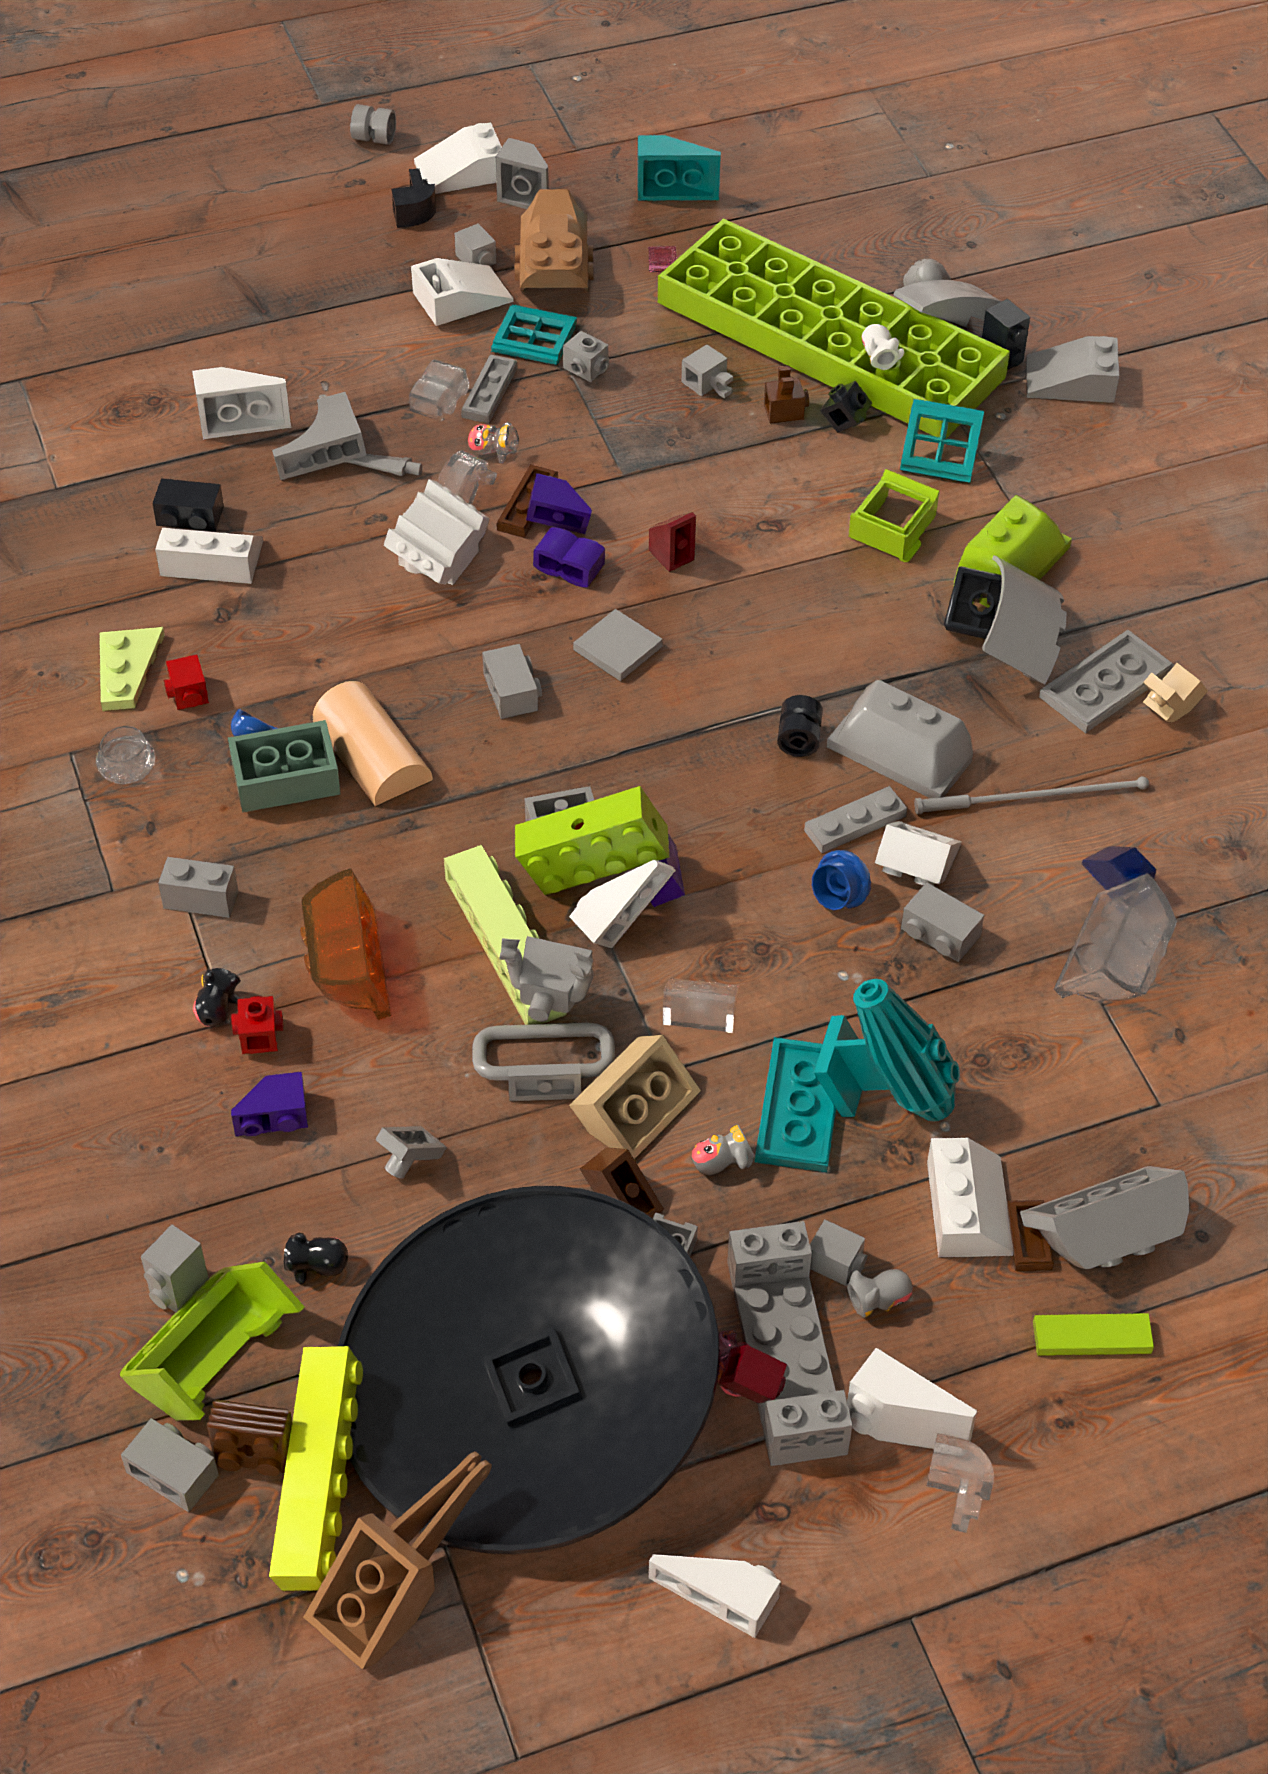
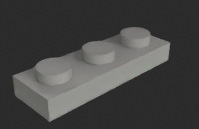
M888 786L805 822L804 831L818 850L824 853L906 817L907 807L892 788Z

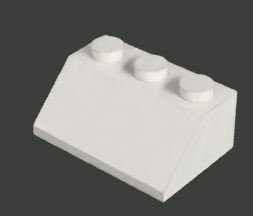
M162 528L155 549L160 576L251 584L261 551L263 536Z
M931 1138L927 1166L938 1258L1013 1256L1014 1250L1001 1157L970 1138Z

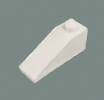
M652 860L590 890L587 895L579 900L577 908L569 917L593 943L613 948L676 870L668 864Z
M655 1554L649 1560V1579L754 1638L779 1599L781 1581L776 1578L771 1570L761 1565L753 1566L746 1561Z

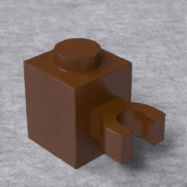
M790 366L778 367V380L765 382L764 407L770 424L804 420L805 407H809L808 390H803L799 378L790 376Z

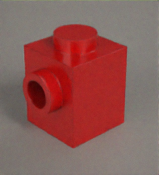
M197 654L166 661L169 679L164 680L167 698H174L177 710L209 703L206 682Z

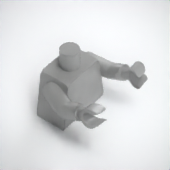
M527 936L522 959L521 952L517 948L520 940L502 938L499 959L505 960L512 986L520 990V1001L523 1004L530 1005L528 1015L532 1019L541 1022L546 1021L551 1010L567 1013L572 1009L575 1002H580L585 998L594 978L592 950Z

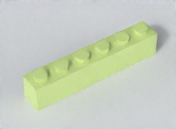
M482 845L444 858L445 879L525 1025L544 1024L565 1016L566 1013L551 1010L546 1021L541 1022L532 1019L528 1015L530 1005L523 1004L520 1001V990L512 986L505 960L499 959L502 938L519 939L520 942L517 948L520 950L523 959L527 936L538 939L539 937L534 929L529 930L522 906L520 904L515 905L512 900L513 894L508 881H502L499 877V868L493 856L488 857Z

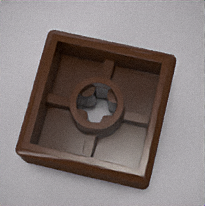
M223 1400L212 1402L213 1408L210 1409L211 1415L208 1416L209 1422L206 1424L211 1449L215 1455L214 1459L220 1468L227 1471H238L241 1467L256 1469L265 1476H277L280 1472L285 1473L290 1433L293 1425L291 1412L288 1409Z

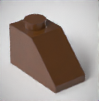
M606 1147L580 1168L593 1192L625 1202L647 1214L652 1219L655 1213L659 1214L664 1210L628 1149Z

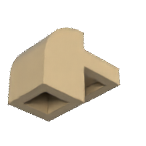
M1176 663L1162 680L1153 673L1146 678L1143 683L1150 690V693L1143 703L1167 722H1175L1190 712L1208 690L1199 679Z

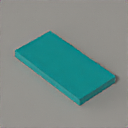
M774 1037L755 1163L827 1173L836 1107L814 1074L822 1048L821 1043Z

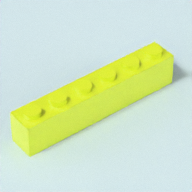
M349 1346L303 1347L292 1420L293 1425L290 1433L269 1577L282 1591H318L336 1559L334 1552L335 1538L340 1536L342 1530V1517L339 1512L341 1498H344L347 1493L346 1459L351 1458L353 1443L350 1436L351 1423L356 1421L358 1414V1405L355 1398L356 1387L361 1384L363 1378L362 1363L358 1361Z

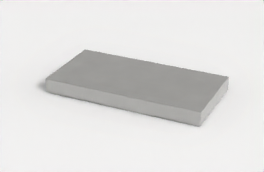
M1126 630L1040 689L1039 697L1080 730L1087 733L1147 691L1148 688L1143 682L1151 673L1162 680L1174 667V664L1131 631Z

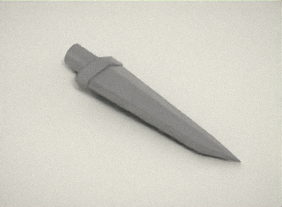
M367 454L365 457L347 461V463L399 476L407 473L421 475L423 470L421 463L412 462V458L407 457L400 458Z

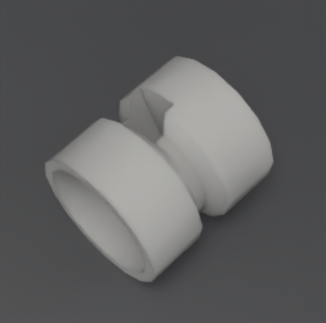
M356 104L350 123L352 139L369 141L372 138L374 143L390 145L396 131L395 110L378 108L374 111L372 106Z

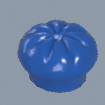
M846 850L831 851L823 856L812 876L813 893L818 902L827 909L838 910L843 907H858L866 900L871 890L869 870L856 854Z

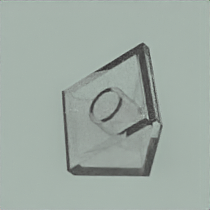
M669 978L663 995V1025L733 1033L739 986Z

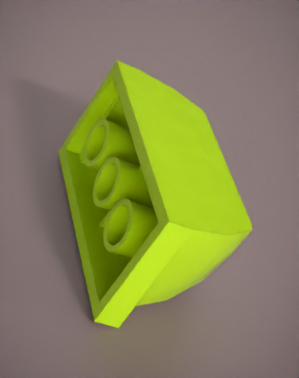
M1015 495L968 543L958 568L962 566L1001 575L1000 567L992 560L995 555L1040 580L1071 547L1072 538L1062 534L1058 525L1045 512L1022 497ZM982 598L980 604L989 608L990 605H988L987 599Z

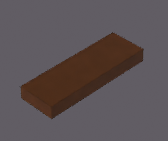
M530 464L496 523L497 531L525 538L534 523L526 520L536 474L558 478V471Z

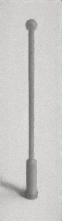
M1142 776L1135 781L980 797L958 795L928 799L915 798L914 807L916 814L919 815L923 812L969 808L971 804L1131 787H1138L1144 790L1148 788L1149 780Z

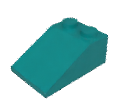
M638 135V201L719 200L721 152L666 135Z

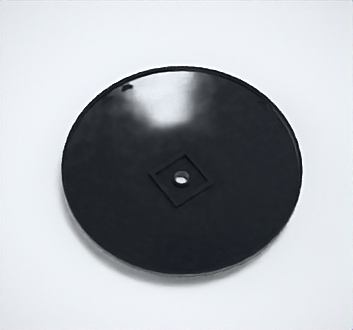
M564 1186L511 1188L463 1202L439 1214L405 1238L380 1263L360 1291L345 1321L338 1347L349 1346L358 1361H361L363 1367L362 1382L356 1387L355 1398L358 1405V1414L356 1421L351 1423L350 1436L352 1438L353 1451L349 1460L364 1485L377 1501L398 1519L451 1473L470 1453L476 1451L480 1454V1462L487 1460L492 1464L491 1471L473 1493L440 1542L463 1550L487 1554L542 1552L568 1546L590 1538L616 1525L641 1508L675 1475L697 1442L713 1404L720 1363L719 1331L711 1298L695 1263L682 1245L664 1227L647 1214L610 1196L580 1188ZM539 1370L542 1372L540 1380L535 1384L527 1385L522 1383L523 1377L528 1371ZM431 1520L420 1530L419 1533H422L424 1531V1529L431 1522Z

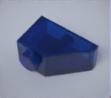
M1108 846L1082 860V865L1123 909L1151 894L1157 869L1136 847Z

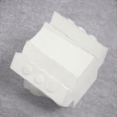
M428 479L424 493L418 492L417 497L403 515H399L395 529L389 528L384 546L398 555L399 565L405 567L408 572L427 575L439 584L446 585L448 583L453 585L479 552L478 542L484 536L490 518L478 511L475 506L465 502L460 496L452 493L447 487H443L438 482Z

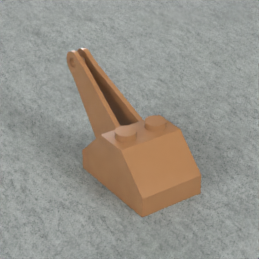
M476 1451L470 1453L451 1473L389 1527L373 1513L359 1517L303 1618L362 1670L376 1664L417 1622L435 1590L433 1567L428 1560L473 1493L489 1475L492 1464L487 1460L480 1462L481 1455ZM431 1520V1522L427 1525V1527L416 1539V1541L412 1544V1546H410L408 1543Z

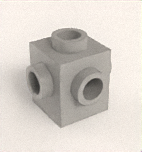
M580 331L563 345L564 369L589 382H592L598 375L603 374L609 366L608 344Z

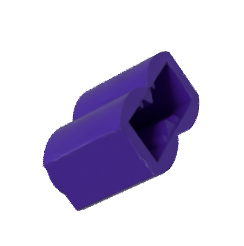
M551 527L533 551V566L547 575L561 576L567 582L579 587H588L605 564V548L602 545L587 538H577L570 531Z

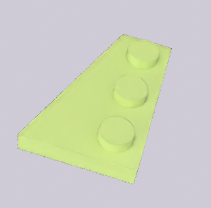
M163 627L100 632L102 711L136 707L146 683V674L149 666L155 661L158 644H162L164 639Z

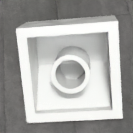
M900 821L886 825L875 863L882 865V871L887 874L901 877L902 873L915 876L914 882L925 885L927 882L934 886V883L940 884L945 881L962 841Z

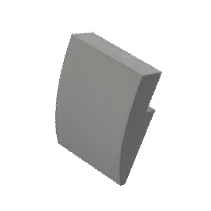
M953 280L922 281L896 289L894 292V296L921 313L967 327L971 316L984 320L985 310L1002 302L975 285Z

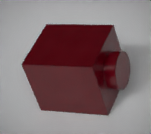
M749 1345L734 1347L730 1350L718 1385L758 1404L775 1400L784 1389L786 1382L784 1373L787 1364Z

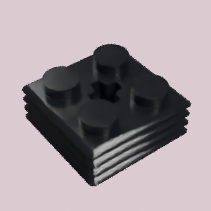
M960 566L957 571L944 622L946 630L986 639L1000 600L1001 575ZM982 598H986L990 607L985 608L983 612L978 611V607L974 605L975 602L980 603Z

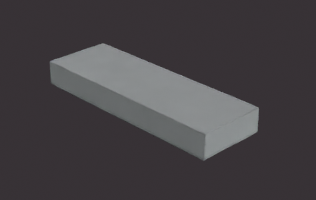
M495 355L488 357L461 409L462 418L490 423L518 368L517 360Z

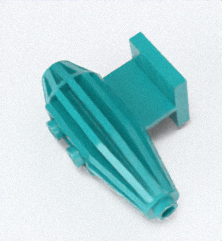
M871 979L863 982L855 990L853 1000L864 1039L857 1037L845 1015L831 1016L814 1070V1074L841 1117H855L862 1091L890 1090L902 1108L928 1121L935 1122L948 1117L955 1107L956 1083L960 1078V1069L958 1063L953 1060L944 1039L940 1037L933 1024H928L885 981Z

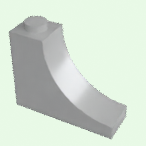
M346 392L317 399L318 413L310 428L294 441L272 450L280 480L367 456L362 433Z

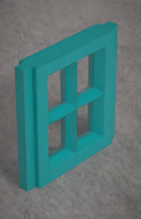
M512 304L493 340L491 352L557 365L563 355V345L570 340L575 330L577 317ZM515 321L536 324L534 330L513 325ZM541 326L561 329L562 331L560 335L539 330ZM509 334L528 337L529 340L527 343L508 340L507 337ZM535 339L555 343L553 349L532 344Z
M913 399L900 470L970 483L985 411ZM921 417L943 421L940 437L918 434ZM952 422L971 426L968 442L946 439L948 423ZM916 439L938 443L936 458L929 459L913 456ZM944 444L966 448L964 463L957 464L941 461Z

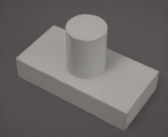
M422 1126L382 1127L375 1139L392 1153L385 1166L386 1171L401 1179L405 1177L414 1160L440 1159L447 1148Z

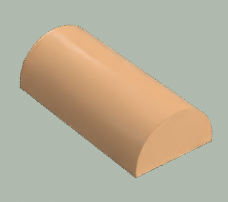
M358 681L344 682L328 690L319 699L313 711V722L326 720L333 750L374 806L433 780L430 769L365 684Z

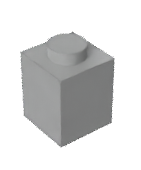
M479 224L454 233L455 254L462 262L488 266L496 264V241Z
M824 1219L810 1243L812 1252L810 1269L847 1286L852 1273L855 1270L861 1273L867 1261L868 1255L863 1253L865 1238Z

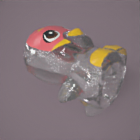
M510 422L504 423L501 428L480 424L471 429L468 436V444L470 449L478 455L497 452L498 461L503 464L508 454L517 452L519 435Z

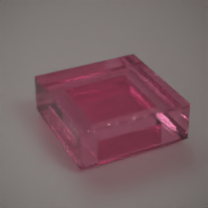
M676 246L648 247L649 272H663L677 260Z

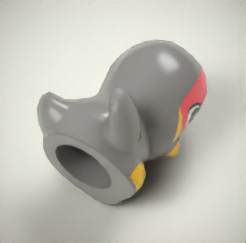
M737 1124L725 1136L716 1134L697 1143L692 1150L691 1158L700 1173L711 1176L723 1171L732 1163H737L741 1169L749 1168L755 1155Z
M899 1269L886 1270L873 1279L864 1277L858 1270H855L850 1277V1282L847 1284V1289L857 1314L862 1317H868L872 1314L873 1309L877 1307L888 1312L891 1307L909 1300L912 1295L913 1286L909 1276Z

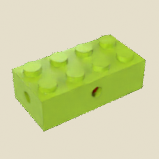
M641 786L515 825V857L543 894L547 895L613 874H619L623 871L642 866L652 860L659 861L669 858L668 825Z

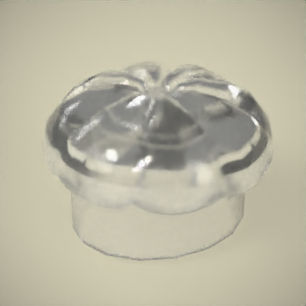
M130 726L116 727L107 732L102 738L99 745L100 750L96 755V767L106 780L117 784H130L142 780L153 769L155 763L154 749L145 740L143 733L137 728Z

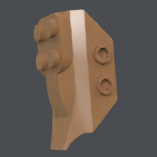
M540 189L528 209L521 215L520 245H515V262H520L515 263V280H520L521 292H525V288H584V292H588V280H593V263H588L593 262V245H587V215L577 205L568 189Z

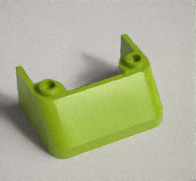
M266 1262L222 1268L212 1275L124 1366L120 1376L133 1390L176 1421L200 1420L205 1415L202 1411L204 1407L202 1400L205 1397V1392L202 1390L204 1386L250 1337H256L261 1334L264 1337L269 1336L281 1325L282 1320L280 1318L283 1314L299 1313L305 1306Z

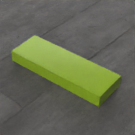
M1149 1313L1034 1315L1033 1327L1037 1356L1152 1354L1154 1349Z

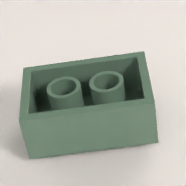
M326 720L228 737L231 762L242 813L341 795L338 768Z

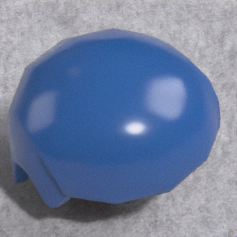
M241 709L237 710L231 721L233 736L279 729L254 718Z

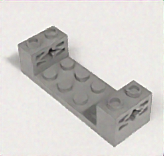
M804 1221L729 1231L727 1264L744 1344L787 1364L784 1373L786 1382L781 1394L775 1400L757 1403L770 1466L848 1455L852 1431V1422L844 1390H835L809 1279L812 1252Z

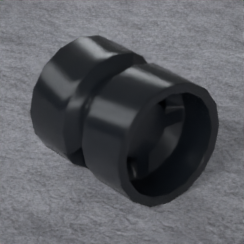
M795 695L785 699L782 703L777 744L784 753L791 756L804 757L817 751L823 715V707L819 701L810 696Z

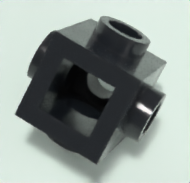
M856 381L845 386L841 383L829 392L830 398L820 411L838 433L862 423L867 417L865 413L872 405V401Z

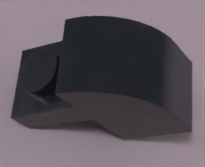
M420 168L409 169V187L391 189L393 213L397 228L423 224L429 221L436 213L435 183L428 184L427 179H422Z

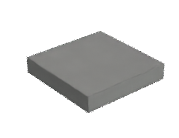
M614 609L573 642V650L621 681L662 647L663 639L617 609Z

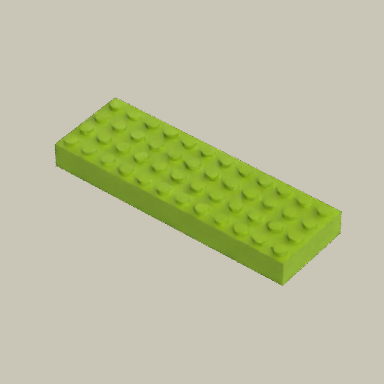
M724 218L658 275L659 304L833 388L841 383L845 386L856 381L872 401L871 406L906 423H909L913 399L976 409L1006 378L1009 350L940 318L921 313L899 299ZM880 324L885 326L889 330L891 337L899 340L898 350L904 349L903 357L888 370L875 368L870 363V357L865 350L861 337L863 331L869 325ZM921 417L919 429L935 437H940L943 421ZM948 423L946 439L960 424Z

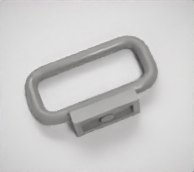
M598 1023L491 1026L481 1030L475 1036L472 1045V1062L475 1071L480 1076L489 1080H508L509 1101L576 1099L581 1094V1078L599 1076L615 1060V1041L613 1035L605 1026ZM595 1037L600 1040L601 1059L595 1063L492 1066L487 1063V1044L492 1040Z

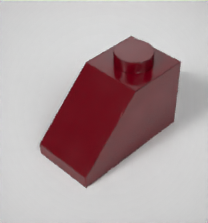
M691 512L674 516L649 528V551L669 572L695 560L696 515Z

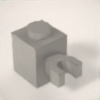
M705 345L682 360L681 382L697 394L703 396L712 389H715L723 398L732 394L733 389L727 386V384L733 381V376L727 373V358L722 353L717 352L709 345Z

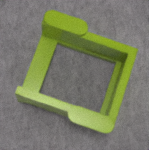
M885 469L879 483L855 513H851L848 537L898 557L902 562H909L921 547V541L918 538L936 516L939 490ZM889 489L923 502L904 528L873 516L886 501Z

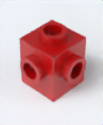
M253 996L237 999L238 1013L231 1014L233 1035H239L242 1054L278 1051L277 1031H284L282 1010H275L273 996Z

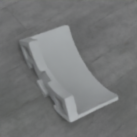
M994 555L992 560L998 564L1001 571V594L994 621L982 649L987 654L1021 671L1026 677L1046 684L1061 648L1056 645L1059 632L1062 633L1066 627L1067 612L1061 609V604L1065 600L1062 594L1055 588Z

